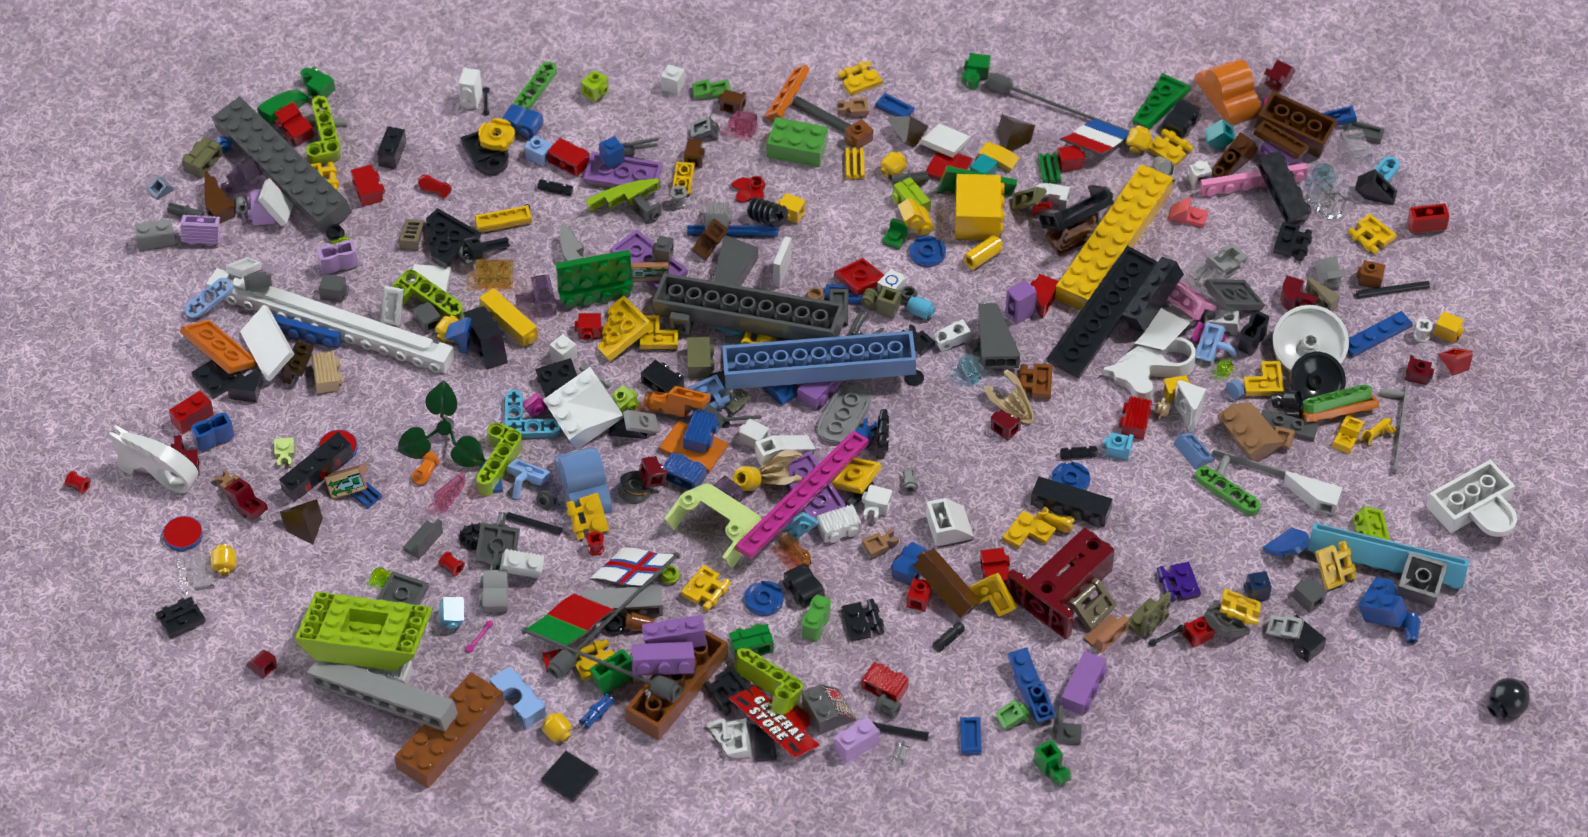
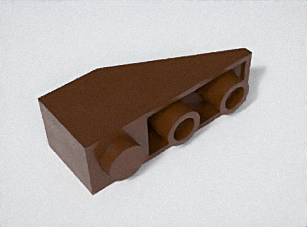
M1240 132L1212 167L1211 178L1233 175L1248 163L1259 149L1255 141Z
M205 171L206 212L208 216L220 217L221 224L235 217L234 209H236V206L232 199L229 200L227 198L225 190L218 186L216 178L214 176L211 177Z

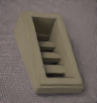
M406 219L400 235V249L419 250L424 220Z
M1309 277L1307 279L1305 290L1308 294L1318 297L1317 303L1321 307L1333 312L1338 307L1340 296L1313 278Z

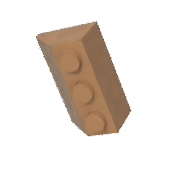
M1251 402L1232 404L1217 415L1222 428L1250 460L1259 462L1285 443Z

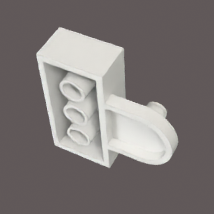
M1491 459L1429 493L1426 507L1450 533L1474 521L1486 534L1502 537L1510 534L1517 522V514L1508 503V501L1512 500L1515 485Z

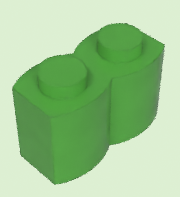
M817 594L811 600L810 610L806 612L802 620V638L817 642L821 638L823 626L828 623L831 615L830 598Z

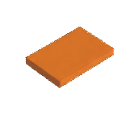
M678 420L659 446V451L669 456L672 452L683 454L689 460L701 462L706 467V473H710L727 450L728 442L712 436L714 438L711 448H707L706 454L684 449L683 438L689 425Z

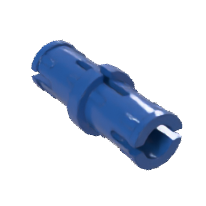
M605 694L596 704H592L589 711L579 719V724L581 726L586 724L584 729H589L597 719H601L604 716V712L615 703L612 696L608 700L607 698L610 695Z

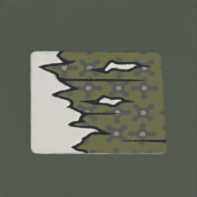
M741 388L728 389L720 396L721 398L726 395L729 396L731 402L725 404V407L733 413L751 398V395Z

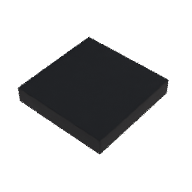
M566 750L541 777V782L574 803L599 775V771Z

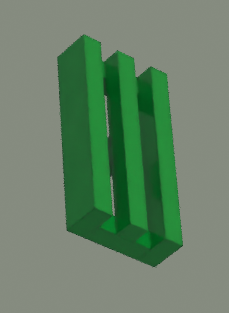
M1053 152L1052 155H1049V153H1045V155L1038 153L1042 182L1046 184H1060L1061 174L1056 152ZM1050 159H1053L1056 179L1053 176ZM1043 160H1046L1050 180H1047Z

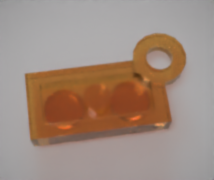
M787 531L780 534V546L798 565L805 563L810 567L812 561L808 550L803 549L796 537L791 536Z

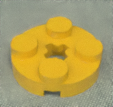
M500 118L491 119V122L487 124L484 122L478 131L480 145L490 150H508L515 139L514 127L511 126L509 121Z

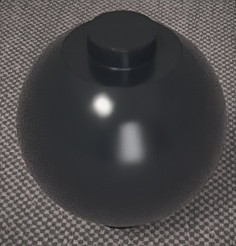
M1503 678L1497 681L1489 693L1490 704L1487 705L1489 713L1495 718H1499L1501 715L1504 718H1515L1522 715L1530 703L1528 685L1524 681L1515 678Z

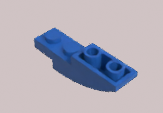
M1027 647L1009 652L1007 657L1014 672L1013 678L1034 720L1038 724L1054 719V708L1043 680L1040 681Z

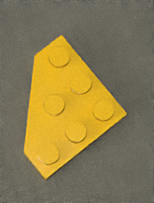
M623 296L609 307V318L604 324L602 331L603 339L602 342H599L598 349L609 361H612L654 326L649 319Z

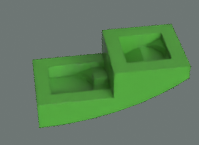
M709 79L692 83L695 99L719 98L720 93H723L725 89L731 91L728 79L710 83Z

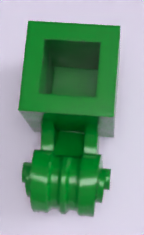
M969 53V59H965L964 70H967V72L962 74V83H965L968 89L975 90L979 88L980 79L988 78L991 55Z
M307 67L300 71L301 82L307 86L308 96L312 98L324 96L327 98L335 91L334 79L330 75L324 74L316 67Z
M1052 739L1034 749L1033 762L1044 776L1048 775L1057 786H1061L1071 780L1070 770L1065 766L1062 767L1063 753Z

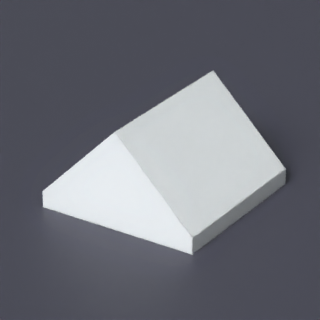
M1180 380L1177 381L1174 405L1189 432H1193L1203 412L1206 389Z

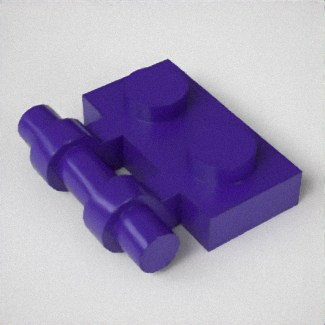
M1189 561L1170 565V572H1167L1164 566L1157 568L1158 580L1164 587L1163 593L1165 594L1167 591L1171 593V602L1176 600L1175 595H1180L1181 601L1201 596V591ZM1174 580L1176 586H1172L1170 581Z

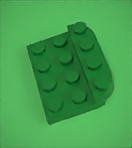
M629 250L555 263L557 290L560 301L565 305L566 309L582 305L589 306L593 303L609 302L614 299H620L623 296L626 298L631 296L630 292L633 289Z

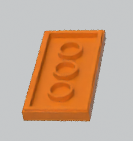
M210 320L182 326L180 329L182 335L229 374L257 366L256 360L250 353Z

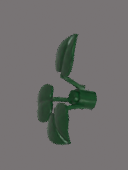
M443 380L427 394L425 400L429 412L434 415L440 414L442 418L438 422L436 429L430 434L425 435V431L421 427L409 428L399 440L398 451L410 458L421 459L431 450V443L428 440L436 433L441 435L450 434L452 443L455 446L450 452L452 460L463 467L479 466L485 462L480 442L475 437L469 435L460 437L456 443L455 432L453 431L454 421L447 416H452L456 412L458 402L452 388Z

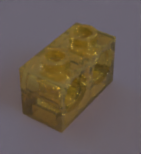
M476 260V288H513V260Z

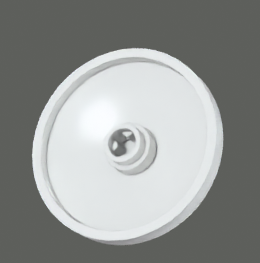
M1303 305L1291 309L1280 318L1274 329L1272 346L1274 354L1282 367L1291 372L1294 363L1301 356L1314 351L1328 353L1342 364L1348 351L1349 337L1345 325L1332 311L1316 305Z

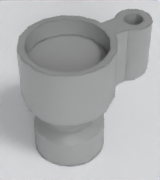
M1158 156L1152 162L1155 170L1173 177L1175 166L1169 159ZM1176 178L1173 179V185L1177 182Z

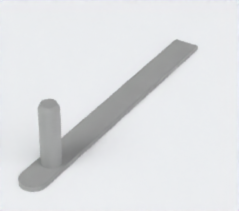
M1406 382L1405 391L1380 389L1379 394L1384 397L1404 399L1394 475H1396L1408 382Z
M1218 449L1212 451L1213 455L1223 458L1217 471L1223 477L1229 462L1234 461L1285 478L1286 471Z

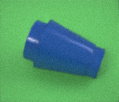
M1409 612L1402 623L1406 643L1418 642L1421 619L1417 613Z

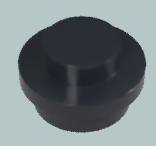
M333 224L328 227L326 236L330 241H340L344 238L345 231L340 225Z
M616 615L605 625V630L609 634H619L624 630V621Z

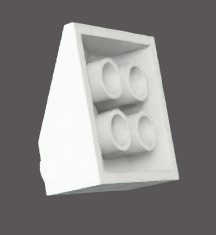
M591 367L543 399L576 449L581 448L624 418V415Z

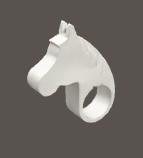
M1176 337L1165 350L1139 345L1125 354L1115 365L1105 367L1104 372L1106 373H1104V377L1114 379L1116 386L1119 385L1126 388L1133 397L1152 400L1153 384L1150 381V377L1171 378L1189 375L1195 368V347L1189 340L1181 337ZM1171 352H1180L1187 355L1189 359L1182 363H1171L1163 357Z
M114 425L113 429L116 434L110 432L108 435L114 441L112 446L118 454L116 464L120 470L132 474L135 469L143 467L167 489L178 493L188 492L198 477V470L189 459L166 444L141 435L129 433Z

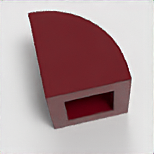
M263 649L249 660L246 666L260 678L264 679L277 668L276 656Z

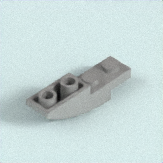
M562 224L560 242L563 261L584 258L582 242L577 241L572 229H568L565 224Z

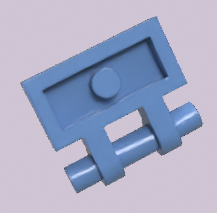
M717 374L687 388L711 394L710 399L714 398L715 401L709 404L715 409H721L725 407V404L731 402L728 395L720 397L721 394L725 393V388Z

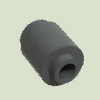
M258 272L244 276L245 290L251 292L269 290V286H272L271 275H267V272Z

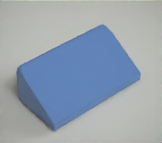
M1193 433L1179 434L1174 442L1176 448L1195 470L1215 460Z

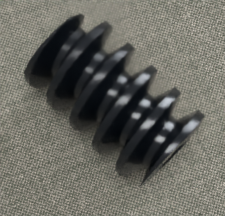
M753 197L748 203L747 215L750 219L757 222L780 227L787 220L788 210L785 206L775 202Z

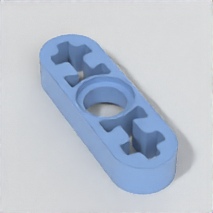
M219 278L186 304V314L192 318H200L232 293L233 283L226 278ZM222 283L227 284L225 291L221 289ZM208 293H212L214 296L211 303H206L205 296ZM193 306L198 307V308L196 309L197 313H193V312H192V311H193V308H192Z

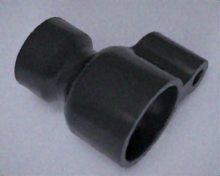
M1287 390L1284 394H1272L1271 402L1274 408H1282L1284 406L1287 410V416L1302 417L1303 394L1300 390Z

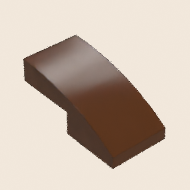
M713 219L697 239L691 251L706 261L729 229L716 219Z

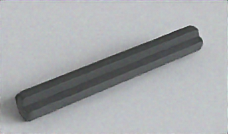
M799 96L793 99V106L845 133L846 128L851 126V124Z

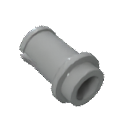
M242 193L235 195L233 202L236 205V211L239 212L240 210V214L246 213L248 210L247 196Z
M908 468L903 471L904 483L902 488L906 493L912 494L917 490L918 484L915 482V470Z

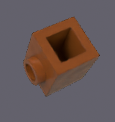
M862 119L845 129V142L849 147L852 146L859 150L873 141V128Z
M1364 260L1362 267L1358 266L1356 277L1359 278L1358 285L1370 288L1381 287L1386 265Z

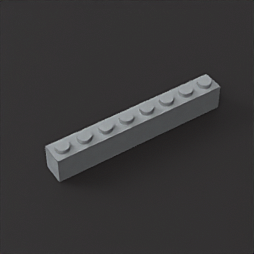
M316 660L307 672L313 686L444 732L458 715L452 699L438 696L431 691L421 690L416 686L403 684L399 680H392L381 674L371 673L364 668L360 669L352 665Z

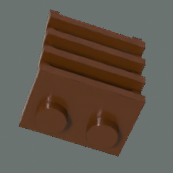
M1094 215L1086 223L1081 224L1077 222L1061 231L1051 230L1046 233L1045 237L1057 255L1060 256L1088 241L1092 235L1091 233L1094 232V227L1097 226L1095 223L1097 218Z

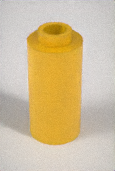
M990 236L963 255L965 264L972 270H975L1003 250V242L999 237Z

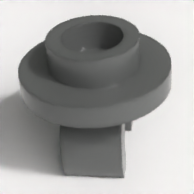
M543 490L537 494L536 500L542 509L548 510L554 506L558 495L553 496L548 490Z

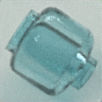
M1322 163L1315 166L1312 170L1311 176L1316 188L1319 190H1329L1334 187L1337 182V176L1331 165Z
M968 354L959 359L957 369L962 380L965 382L971 381L972 384L979 382L982 379L981 376L985 373L980 358L973 356V354Z

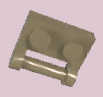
M1093 578L1088 587L1076 598H1072L1068 602L1070 609L1075 611L1087 630H1092L1117 606L1098 578ZM1096 590L1098 595L1083 608L1081 603Z

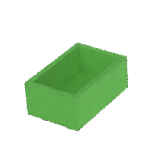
M775 117L767 141V157L820 167L828 142V127Z

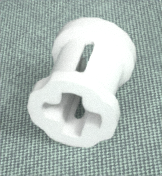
M1419 319L1416 322L1417 330L1413 336L1416 341L1425 343L1430 340L1429 332L1432 330V322L1428 319Z

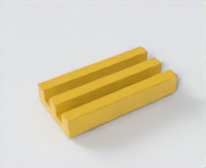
M845 148L846 179H864V148H860V150ZM849 155H853V175H850ZM857 155H860L861 175H857Z

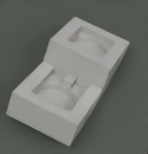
M1271 615L1266 634L1279 638L1299 639L1304 619L1286 615L1285 617Z

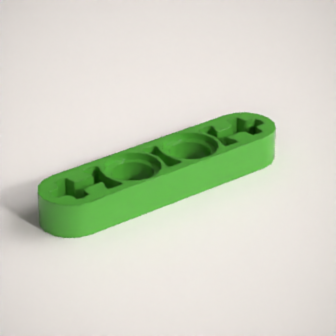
M548 61L539 67L515 99L514 105H520L526 110L532 108L556 76L557 69L555 63ZM537 80H543V81H544V83H542V84H537V83H535V82H536ZM528 92H535V93H536V94L533 95V96H528V95H527Z
M1358 385L1305 399L1303 401V411L1308 414H1314L1372 398V387L1369 385Z
M1201 466L1197 469L1196 481L1245 515L1255 516L1259 513L1260 502L1258 499L1208 466ZM1221 483L1225 486V488L1218 489L1215 487V485ZM1238 494L1241 498L1236 500L1231 498L1230 495Z

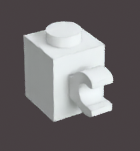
M870 485L868 491H864L862 503H864L865 520L868 515H874V522L878 521L879 514L887 516L892 502V490Z

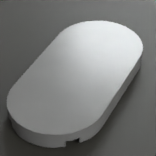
M849 384L846 387L842 386L835 391L817 423L818 436L822 441L830 445H839L852 431L856 430L857 426H860L871 405L868 391L856 384Z

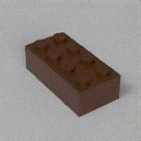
M1272 91L1258 115L1254 128L1256 129L1266 120L1309 145L1307 153L1320 158L1335 132L1338 120Z

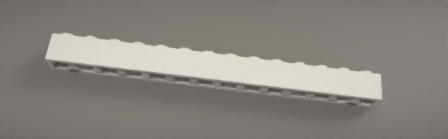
M216 268L206 284L209 287L219 278H226L233 283L234 288L232 293L223 300L231 305L237 304L247 310L257 312L265 305L269 307L274 315L340 332L341 340L348 344H356L366 350L371 349L382 355L395 357L399 361H407L417 367L428 368L435 373L445 374L455 358L454 347L442 342L436 344L433 343V339L273 286H269V290L246 291L244 277L231 276L230 273ZM222 283L221 289L225 291L227 284ZM208 293V295L214 298L212 293Z

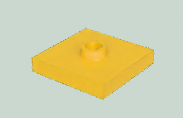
M854 458L831 483L835 489L862 494L882 469V466L879 462Z

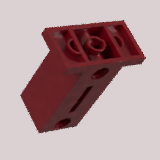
M1084 527L1029 579H1026L1022 573H1018L1014 569L1010 570L1007 573L1006 587L1015 603L1067 640L1072 633L1074 613L1068 606V602L1072 598H1076L1088 587L1093 578H1098L1102 581L1112 572L1115 549L1111 544L1104 542L1094 532Z

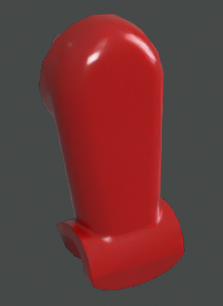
M428 174L421 175L418 179V187L421 190L439 194L441 198H446L452 191L450 184L447 182L442 183Z

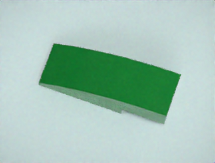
M298 89L288 90L260 104L257 107L258 114L268 124L272 125L277 120L275 112L291 102H294L299 109L310 100V97Z

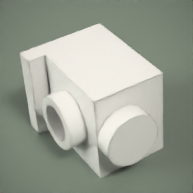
M1197 161L1195 164L1190 165L1187 178L1193 190L1200 188L1201 181H1198L1199 177L1203 179H1210L1212 177V170L1207 161Z

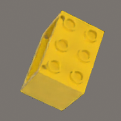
M957 174L955 239L986 240L992 235L999 237L1000 234H1003V223L1001 222H1004V211L1001 208H1004V197L1001 194H1004V183H1001V175Z

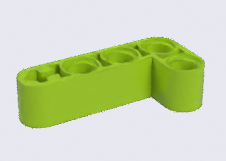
M316 96L312 100V109L320 141L311 143L306 147V156L309 164L321 162L322 165L338 161L341 158V150L328 100L324 96Z
M413 269L403 272L391 286L404 289L402 306L414 295L424 303L430 301L436 311L442 316L450 317L452 315L458 320L464 318V311L460 301ZM409 279H415L412 283L407 282ZM424 289H429L427 293L422 292ZM439 299H443V300H444L442 303H437V302H436V301L439 300Z
M492 423L487 428L488 443L495 449L476 477L478 493L482 496L493 494V489L507 473V466L517 458L522 450L520 431L501 423Z
M741 648L737 651L733 669L740 676L774 696L771 704L773 712L781 715L786 714L800 702L804 684L800 679L750 649Z

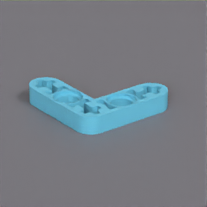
M510 390L506 393V426L516 427V430L520 431L522 438H554L559 436L561 427L556 419L523 420L522 393L518 390ZM513 397H516V405H512ZM511 412L519 413L517 417L509 416ZM532 426L538 428L535 432H530L528 429Z

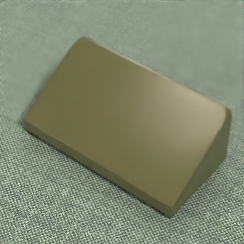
M1034 187L1014 193L1012 211L1038 205L1047 193V190Z

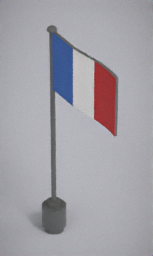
M990 73L987 78L986 86L990 90L1006 95L1007 92L1011 93L1013 90L1092 120L1079 127L1073 133L1060 138L1061 141L1098 155H1103L1126 141L1130 130L1015 88L1013 87L1012 78L998 73Z

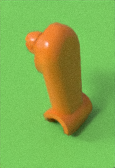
M428 452L423 457L422 464L412 473V480L415 484L424 485L429 481L435 466L440 464L436 453Z

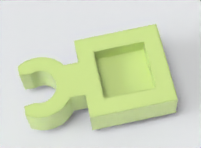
M294 437L274 439L275 458H278L277 465L279 469H281L283 462H287L289 468L292 467L291 457H295Z

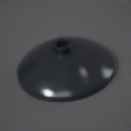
M1314 351L1304 354L1294 363L1290 372V386L1292 390H1300L1302 392L1304 401L1308 398L1345 389L1346 376L1342 365L1336 358L1325 352ZM1312 379L1316 380V385L1312 384Z

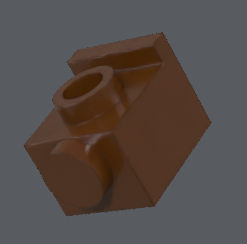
M725 89L718 98L720 111L740 116L746 106V92L740 94Z
M688 139L684 153V162L694 163L696 168L703 167L705 148H702V140Z

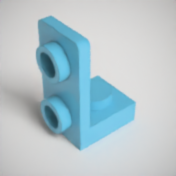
M806 513L797 514L781 531L791 538L798 539L816 527L819 521Z

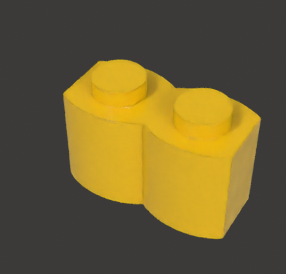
M908 198L898 205L905 225L908 228L914 229L918 235H928L935 229L927 209L923 206H918L915 200Z

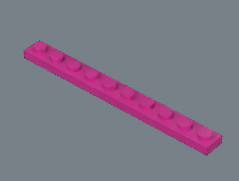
M852 431L736 544L735 550L752 559L868 445L869 439Z

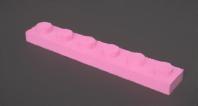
M1306 163L1288 166L1289 170L1293 172L1296 182L1306 180L1308 172ZM1260 171L1203 179L1200 183L1199 192L1201 197L1214 196L1215 194L1231 193L1239 190L1246 191L1257 187L1264 188L1267 185Z

